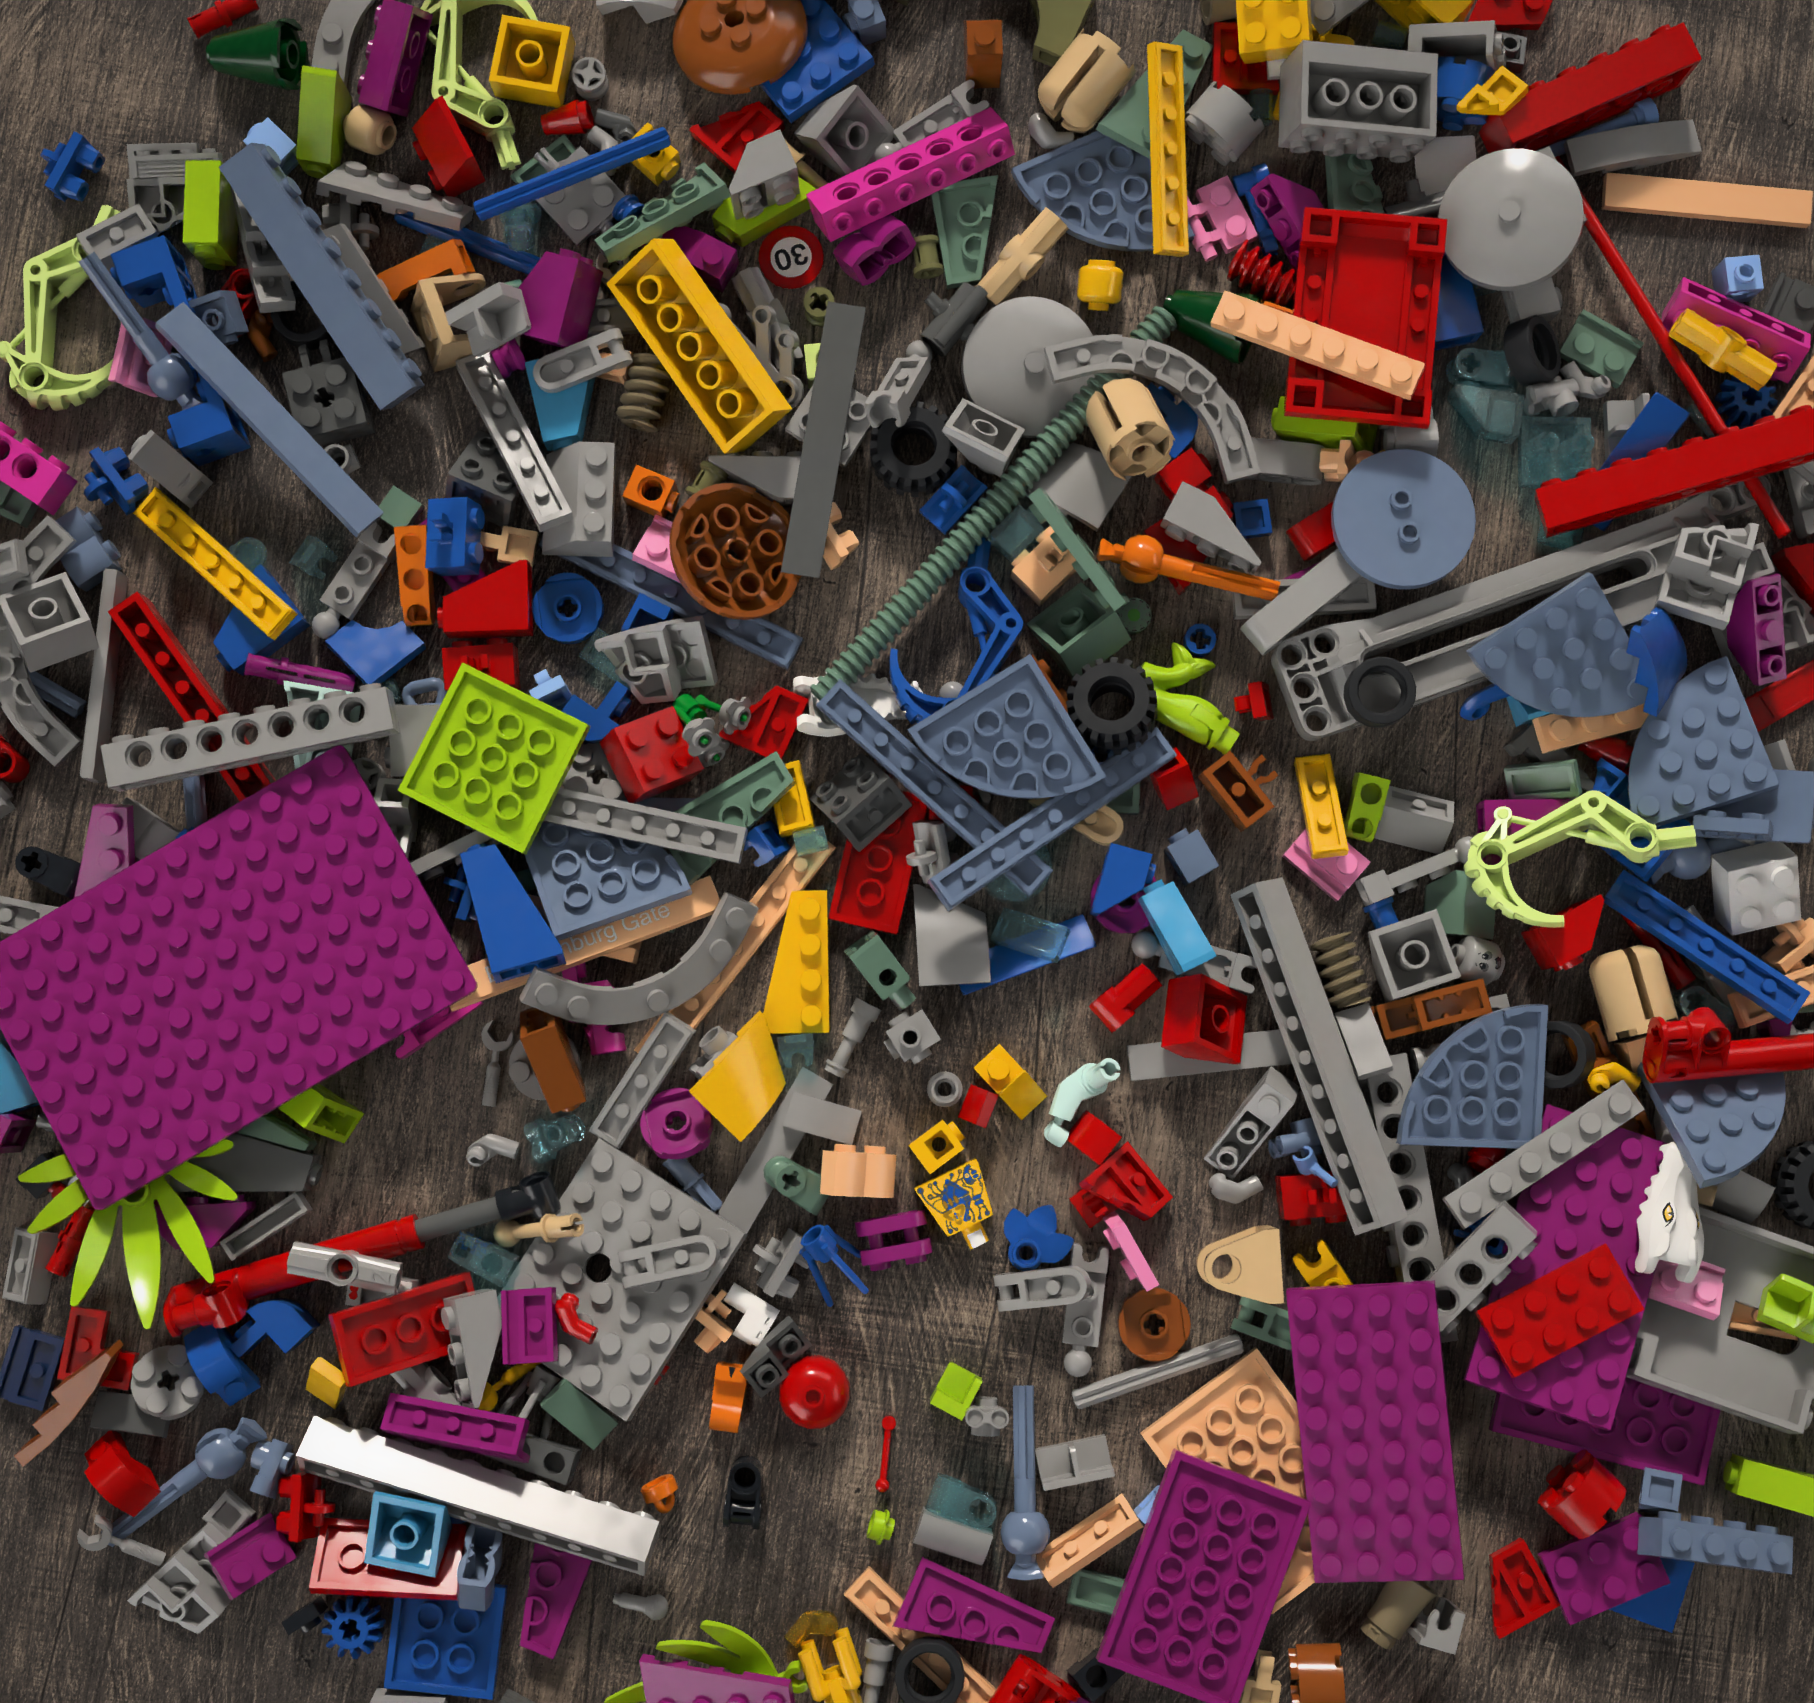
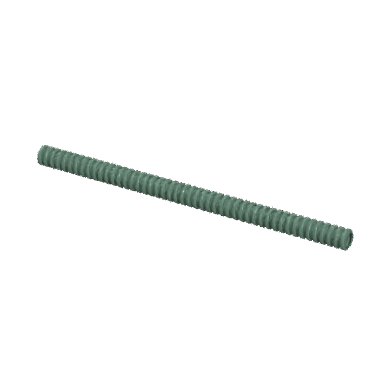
M1154 306L1151 310L1152 314L1145 316V322H1140L1137 325L1138 330L1131 331V338L1145 341L1151 339L1163 343L1162 339H1167L1170 336V331L1176 330L1177 323L1172 314L1163 307ZM1100 373L1094 374V378L1090 377L1087 380L1088 385H1083L1080 388V394L1075 393L1073 395V402L1068 401L1066 403V410L1061 409L1058 412L1059 417H1054L1051 420L1052 425L1044 427L1045 433L1037 435V442L1032 441L1029 444L1030 449H1025L1022 452L1023 457L1016 458V465L1008 467V474L1003 473L1000 476L1001 481H996L993 484L994 489L987 490V497L979 499L980 505H974L971 508L972 513L964 516L965 521L958 522V529L949 532L951 537L942 540L943 545L935 548L936 553L934 555L929 554L927 557L929 561L920 564L921 570L913 572V579L908 578L906 580L907 585L905 587L901 586L898 589L899 594L891 596L892 602L884 604V611H878L876 613L877 618L869 621L870 626L862 628L863 634L854 637L855 643H849L847 645L848 650L846 652L842 651L839 654L841 658L833 660V667L825 669L826 675L817 678V685L812 684L810 686L812 694L819 701L840 679L848 686L851 683H857V676L865 674L864 668L866 666L871 667L873 665V658L878 659L880 657L879 652L887 649L886 644L894 642L895 638L893 636L902 633L901 627L909 625L908 620L910 618L914 619L917 616L916 611L923 610V603L931 601L930 595L939 592V585L944 586L946 584L945 579L953 576L952 571L960 569L961 565L959 563L968 560L967 554H973L975 552L974 547L982 544V538H988L990 535L989 530L997 528L996 522H1002L1004 514H1009L1012 511L1011 506H1016L1019 503L1018 498L1026 496L1025 490L1033 488V481L1038 482L1041 478L1040 474H1045L1048 471L1047 466L1054 465V458L1062 456L1061 450H1067L1070 446L1069 442H1074L1077 439L1076 434H1082L1084 431L1083 426H1088L1086 422L1088 401L1095 391L1103 394L1107 401L1110 402L1103 389V385L1115 379L1132 378L1134 375Z

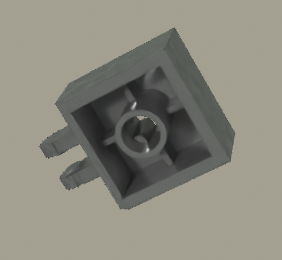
M328 339L319 342V349L324 362L313 365L312 354L307 345L298 346L302 368L282 373L293 418L321 447L375 433L364 385L346 358L334 359ZM329 400L331 405L324 407L325 403Z

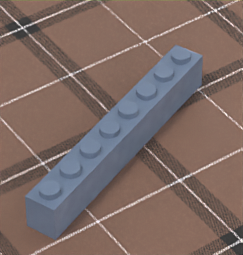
M250 143L219 166V169L378 408L385 410L395 407L424 386L420 379V369L412 359L406 358L400 349L402 344L399 337L392 329H387L380 319L382 313L372 299H367L360 288L362 283L359 277L351 268H347L341 260L340 256L342 253L338 245L331 238H327L321 230L320 218L313 209L306 207L299 196L301 195L299 186L291 177H286L280 168L281 160L277 153L265 144Z

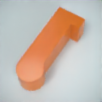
M451 239L379 273L377 277L382 279L389 290V295L394 303L403 301L409 291L417 287L418 280L440 277L450 272H453L454 275L476 273L463 241Z
M427 525L394 527L400 601L406 626L434 625L436 620L433 572L425 568Z

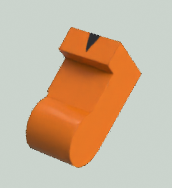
M718 1361L716 1364L712 1394L713 1403L709 1421L710 1430L738 1434L748 1381L740 1372L744 1364Z

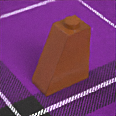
M963 20L965 82L973 80L975 82L973 89L1000 88L1003 58L1002 20Z
M534 1007L520 1012V1040L551 1113L559 1111L570 1112L577 1109L581 1103L586 1102L585 1085L561 1018Z

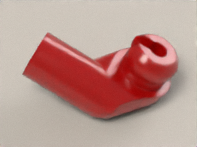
M572 1293L563 1294L561 1299L556 1301L554 1308L562 1330L589 1345L592 1344L597 1336L598 1328L579 1319L576 1309L579 1307V1299L576 1295Z

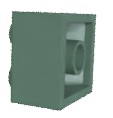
M1082 582L1026 624L1056 664L1071 678L1076 673L1081 676L1082 667L1086 664H1089L1091 668L1096 666V659L1103 658V661H1105L1131 641L1117 612L1112 607L1105 609L1093 592Z

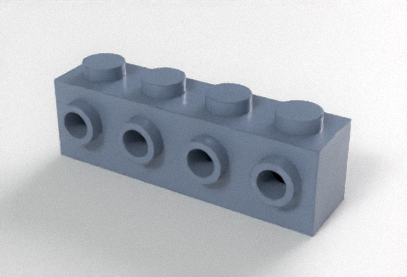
M1658 1511V1518L1639 1517L1637 1554L1754 1571L1792 1574L1793 1536L1779 1535L1778 1527L1755 1525V1531L1746 1530L1745 1522L1723 1520V1526L1714 1525V1518L1691 1515V1522L1681 1521V1513Z

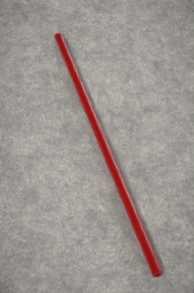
M1559 156L1555 157L1556 160L1566 168L1561 158ZM1580 190L1583 210L1587 218L1584 225L1713 434L1718 436L1717 433L1726 429L1727 426L1677 345L1669 336L1664 324ZM1756 477L1743 481L1778 539L1788 535L1791 529L1760 479Z

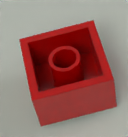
M674 706L615 727L599 742L629 803L635 804L688 783L704 769L699 757L691 756L688 753L689 745L682 737L684 727Z

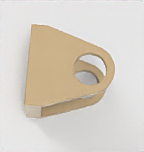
M471 273L418 280L410 310L421 339L426 346L425 350L434 372L456 366V360L473 354L467 334L453 335L443 306L481 291L486 285L482 274ZM474 283L469 287L456 290L458 287L462 285Z
M1269 1225L1253 1226L1210 1243L1199 1252L1196 1260L1198 1274L1205 1282L1216 1289L1267 1304L1284 1303L1280 1232L1278 1228ZM1228 1254L1232 1261L1230 1272L1223 1278H1215L1212 1272L1213 1262L1217 1257Z

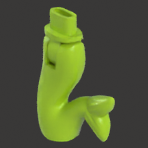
M1173 642L1171 644L1173 667L1165 668L1146 661L1141 665L1145 670L1146 678L1151 677L1154 683V690H1156L1157 719L1155 720L1197 743L1206 745L1208 750L1214 747L1225 755L1230 751L1240 735L1239 732L1228 725L1230 720L1224 717L1212 703L1193 695L1175 694L1166 691L1167 689L1179 687L1189 682L1190 679L1202 676L1215 668L1216 665L1205 658H1193L1184 646Z

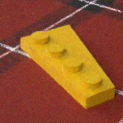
M827 890L791 891L763 1012L770 1034L830 1033Z

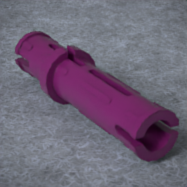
M248 653L244 675L276 680L278 685H284V680L353 692L356 676L355 674H346L289 662L287 657L281 656L279 660L253 655L252 653ZM266 667L296 672L297 674L293 675L284 672L273 671L266 669ZM306 674L334 680V682H327L303 676Z

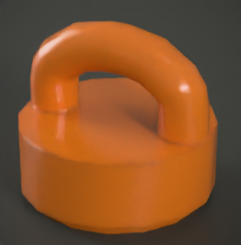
M665 1474L646 1483L640 1492L646 1504L653 1503L658 1512L666 1514L674 1506V1492L678 1489V1485L673 1475ZM666 1497V1503L663 1504L662 1499Z

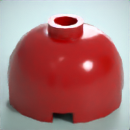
M808 1355L795 1361L786 1369L789 1375L779 1384V1402L784 1414L794 1424L807 1429H822L834 1424L845 1413L850 1400V1383L845 1372L834 1360L822 1355Z

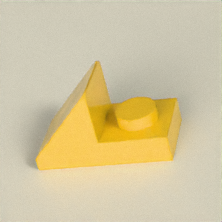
M1000 1044L973 1067L1020 1120H1023L1047 1097L1026 1070H1023Z

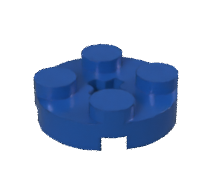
M560 573L547 579L539 592H536L533 598L532 612L536 624L549 639L562 644H576L598 632L604 615V604L600 592L589 580L576 573ZM565 600H571L573 605H578V609L573 612L572 617H566L565 613H559V607L565 605Z

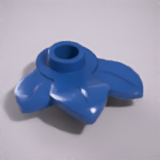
M1052 1205L1038 1207L1027 1217L1019 1210L1012 1208L1004 1221V1234L1010 1242L1008 1249L1009 1260L1015 1268L1021 1271L1034 1270L1042 1262L1057 1263L1069 1253L1074 1243L1072 1237L1056 1233L1057 1217ZM1023 1246H1029L1033 1251L1031 1258L1027 1260L1019 1256V1251Z

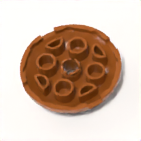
M687 0L680 10L674 25L672 38L674 55L682 72L697 86L719 94L735 95L751 92V87L760 85L768 80L770 84L777 81L796 63L807 40V17L800 0Z
M737 483L715 484L692 495L679 509L674 518L670 531L669 549L677 578L696 602L707 610L723 617L749 620L767 616L781 608L793 596V592L802 576L781 572L790 516L777 501L773 500L771 502L763 495L755 492L756 488ZM729 549L737 554L739 560L733 558L731 554H727Z

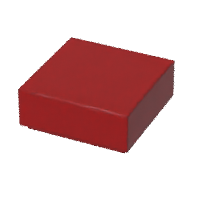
M971 1084L958 1118L986 1128L998 1095Z

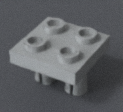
M813 385L785 427L787 433L801 442H804ZM853 388L839 465L846 468L872 427L865 408V402L868 397Z

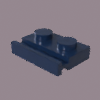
M22 1325L14 1326L0 1371V1398L40 1411L47 1410L52 1396L51 1392L54 1390L65 1338L40 1330L29 1329Z

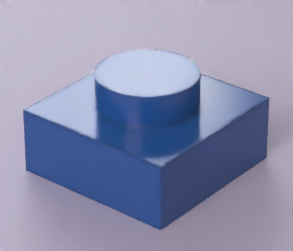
M1268 498L1232 504L1234 525L1245 539L1271 536L1273 532Z

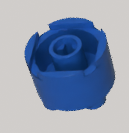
M1439 57L1437 120L1443 122V128L1452 131L1462 130L1463 125H1484L1488 115L1460 113L1457 111L1456 105L1477 83L1482 86L1495 71L1490 66L1467 58L1464 65L1454 63L1455 57Z

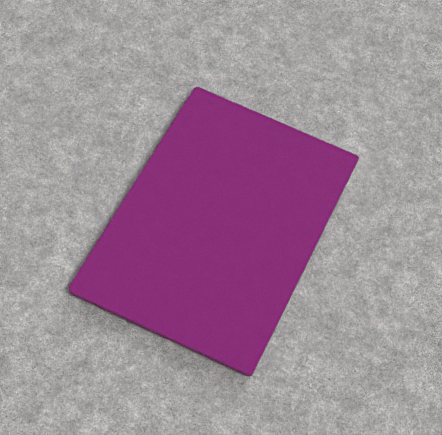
M341 745L326 751L0 941V1029L92 1206L96 1210H105L472 994L478 988L477 981L350 754Z

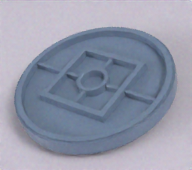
M1393 449L1379 452L1358 463L1347 474L1338 488L1331 511V526L1334 540L1346 562L1369 581L1393 589L1425 587L1436 583L1450 574L1468 552L1474 537L1476 524L1474 503L1467 486L1460 476L1442 460L1425 452L1410 449Z

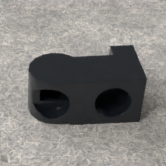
M1095 1648L1083 1660L1077 1661L1066 1670L1092 1702H1095L1126 1673L1098 1662L1096 1656L1099 1648Z

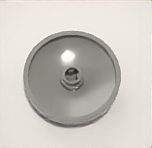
M1513 148L1486 154L1462 169L1452 180L1443 196L1438 218L1448 219L1445 255L1459 274L1470 282L1487 289L1514 291L1526 289L1544 282L1556 274L1568 262L1581 238L1584 210L1580 190L1574 178L1564 166L1543 153Z
M1035 296L1018 297L993 307L972 329L962 354L961 374L970 402L1024 428L1025 431L1022 435L1024 438H1036L1039 433L1044 434V427L1046 425L1051 426V420L1054 417H1059L1058 412L1061 409L1066 410V403L1068 401L1073 402V395L1075 393L1080 394V388L1083 385H1088L1087 380L1090 377H1095L1094 375L1052 384L1044 355V348L1093 336L1088 326L1071 309L1047 298Z

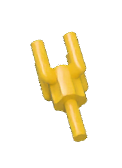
M848 1627L834 1632L836 1640L832 1643L840 1665L832 1666L826 1670L823 1669L814 1639L800 1644L802 1651L798 1653V1657L814 1701L821 1702L824 1700V1703H863L858 1690L861 1685L862 1668Z

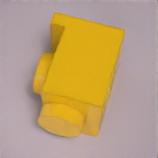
M647 122L633 138L653 131V126ZM671 145L659 150L660 153L656 157H651V154L631 161V163L658 186L664 179L666 181L670 180L680 167L679 152Z
M942 1119L908 1146L928 1173L931 1174L965 1149L960 1143L965 1137L953 1121L947 1125ZM937 1137L943 1138L946 1142V1146L942 1151H936L932 1147V1141Z

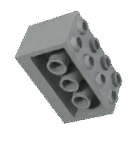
M1302 40L1280 66L1278 147L1290 148V151L1293 153H1307L1312 150L1323 151L1324 155L1330 157L1355 154L1358 159L1362 160L1386 157L1394 163L1408 162L1436 137L1438 54Z

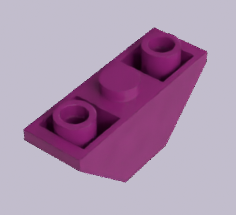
M1272 173L1252 187L1250 192L1255 199L1256 205L1260 208L1270 225L1273 235L1287 255L1290 265L1297 273L1304 208L1324 207L1314 190Z
M1772 574L1747 580L1735 597L1730 620L1726 626L1728 648L1753 685L1757 686L1787 679L1781 574Z
M237 1194L238 1199L236 1201L222 1200V1202L209 1203V1196L186 1197L185 1205L196 1221L207 1248L221 1246L220 1241L231 1235L254 1211L256 1200L245 1201L244 1194ZM155 1200L154 1205L160 1236L175 1250L181 1249L164 1218L158 1200Z

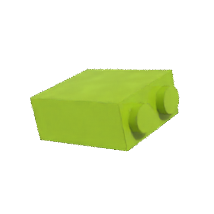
M185 160L183 243L200 264L207 269L223 270L225 266H237L238 222L231 185L219 169V166L223 163L221 160Z

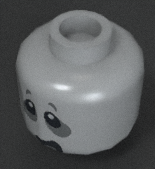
M1469 935L1451 947L1461 975L1458 979L1469 982L1483 978L1486 986L1500 978L1505 966V957L1496 943Z

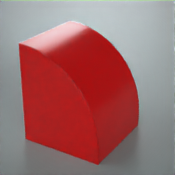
M1177 747L1173 748L1177 756L1149 775L1167 811L1199 797L1190 766Z
M1085 1110L1069 1130L1067 1141L1100 1166L1122 1137Z

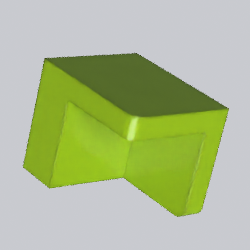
M949 1362L930 1397V1404L962 1421L966 1410L970 1407L982 1384V1378L954 1362Z

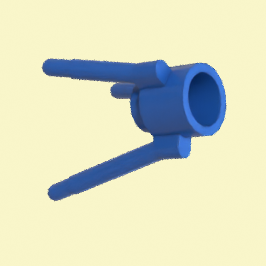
M820 1224L813 1226L803 1235L801 1239L803 1248L799 1253L807 1261L827 1306L832 1307L834 1303L816 1261L826 1263L832 1260L863 1294H867L869 1292L868 1288L838 1256L836 1244L857 1258H861L860 1251L837 1235L829 1225L823 1226Z

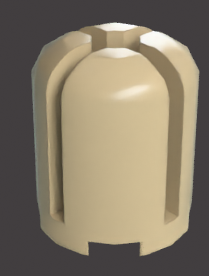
M1083 28L1041 81L1038 88L1040 104L1053 121L1057 122L1061 117L1064 118L1061 122L1063 128L1072 132L1085 133L1095 126L1136 73L1134 64L1130 68L1127 67L1118 55L1121 48L1110 38L1099 31H1096L1093 36L1084 34Z
M1131 378L1115 379L1104 384L1103 389L1112 407H1110L1103 394L1095 391L1088 401L1086 422L1108 467L1114 476L1122 480H1126L1125 476H1136L1143 473L1146 478L1162 470L1171 460L1169 452L1175 438L1152 394L1141 382Z
M1636 945L1602 954L1591 963L1589 976L1608 1042L1618 1040L1617 1032L1620 1039L1647 1033L1652 1017H1662L1665 1022L1667 1020H1679L1660 954L1654 948Z

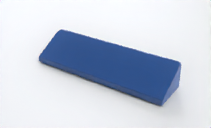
M1655 392L1599 470L1611 467V463L1619 459L1630 457L1633 461L1646 457V454L1651 450L1667 447L1691 413L1663 394ZM1613 519L1593 525L1605 532Z
M1084 915L1076 916L989 948L991 983L959 984L962 995H968L1095 948L1097 945Z

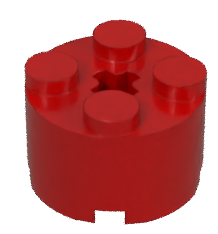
M1583 1449L1574 1456L1566 1467L1563 1468L1561 1465H1558L1549 1472L1546 1477L1549 1486L1540 1495L1537 1503L1569 1534L1577 1539H1585L1597 1532L1608 1522L1602 1516L1609 1508L1615 1512L1618 1510L1625 1498L1626 1488L1592 1454Z

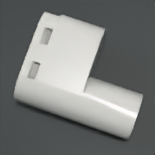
M735 1282L723 1300L744 1314L732 1335L750 1346L753 1344L757 1347L780 1312V1310Z

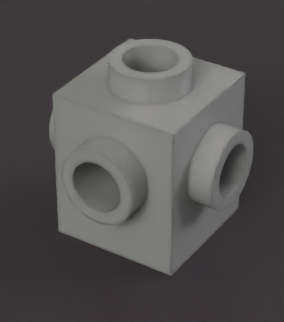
M921 1009L912 1016H909L907 1011L890 1020L888 1023L891 1029L886 1031L889 1039L884 1041V1044L894 1060L901 1057L905 1063L911 1059L915 1065L932 1054L929 1047L939 1042L941 1038L923 1009ZM909 1031L917 1035V1041L911 1045L903 1040L904 1034Z

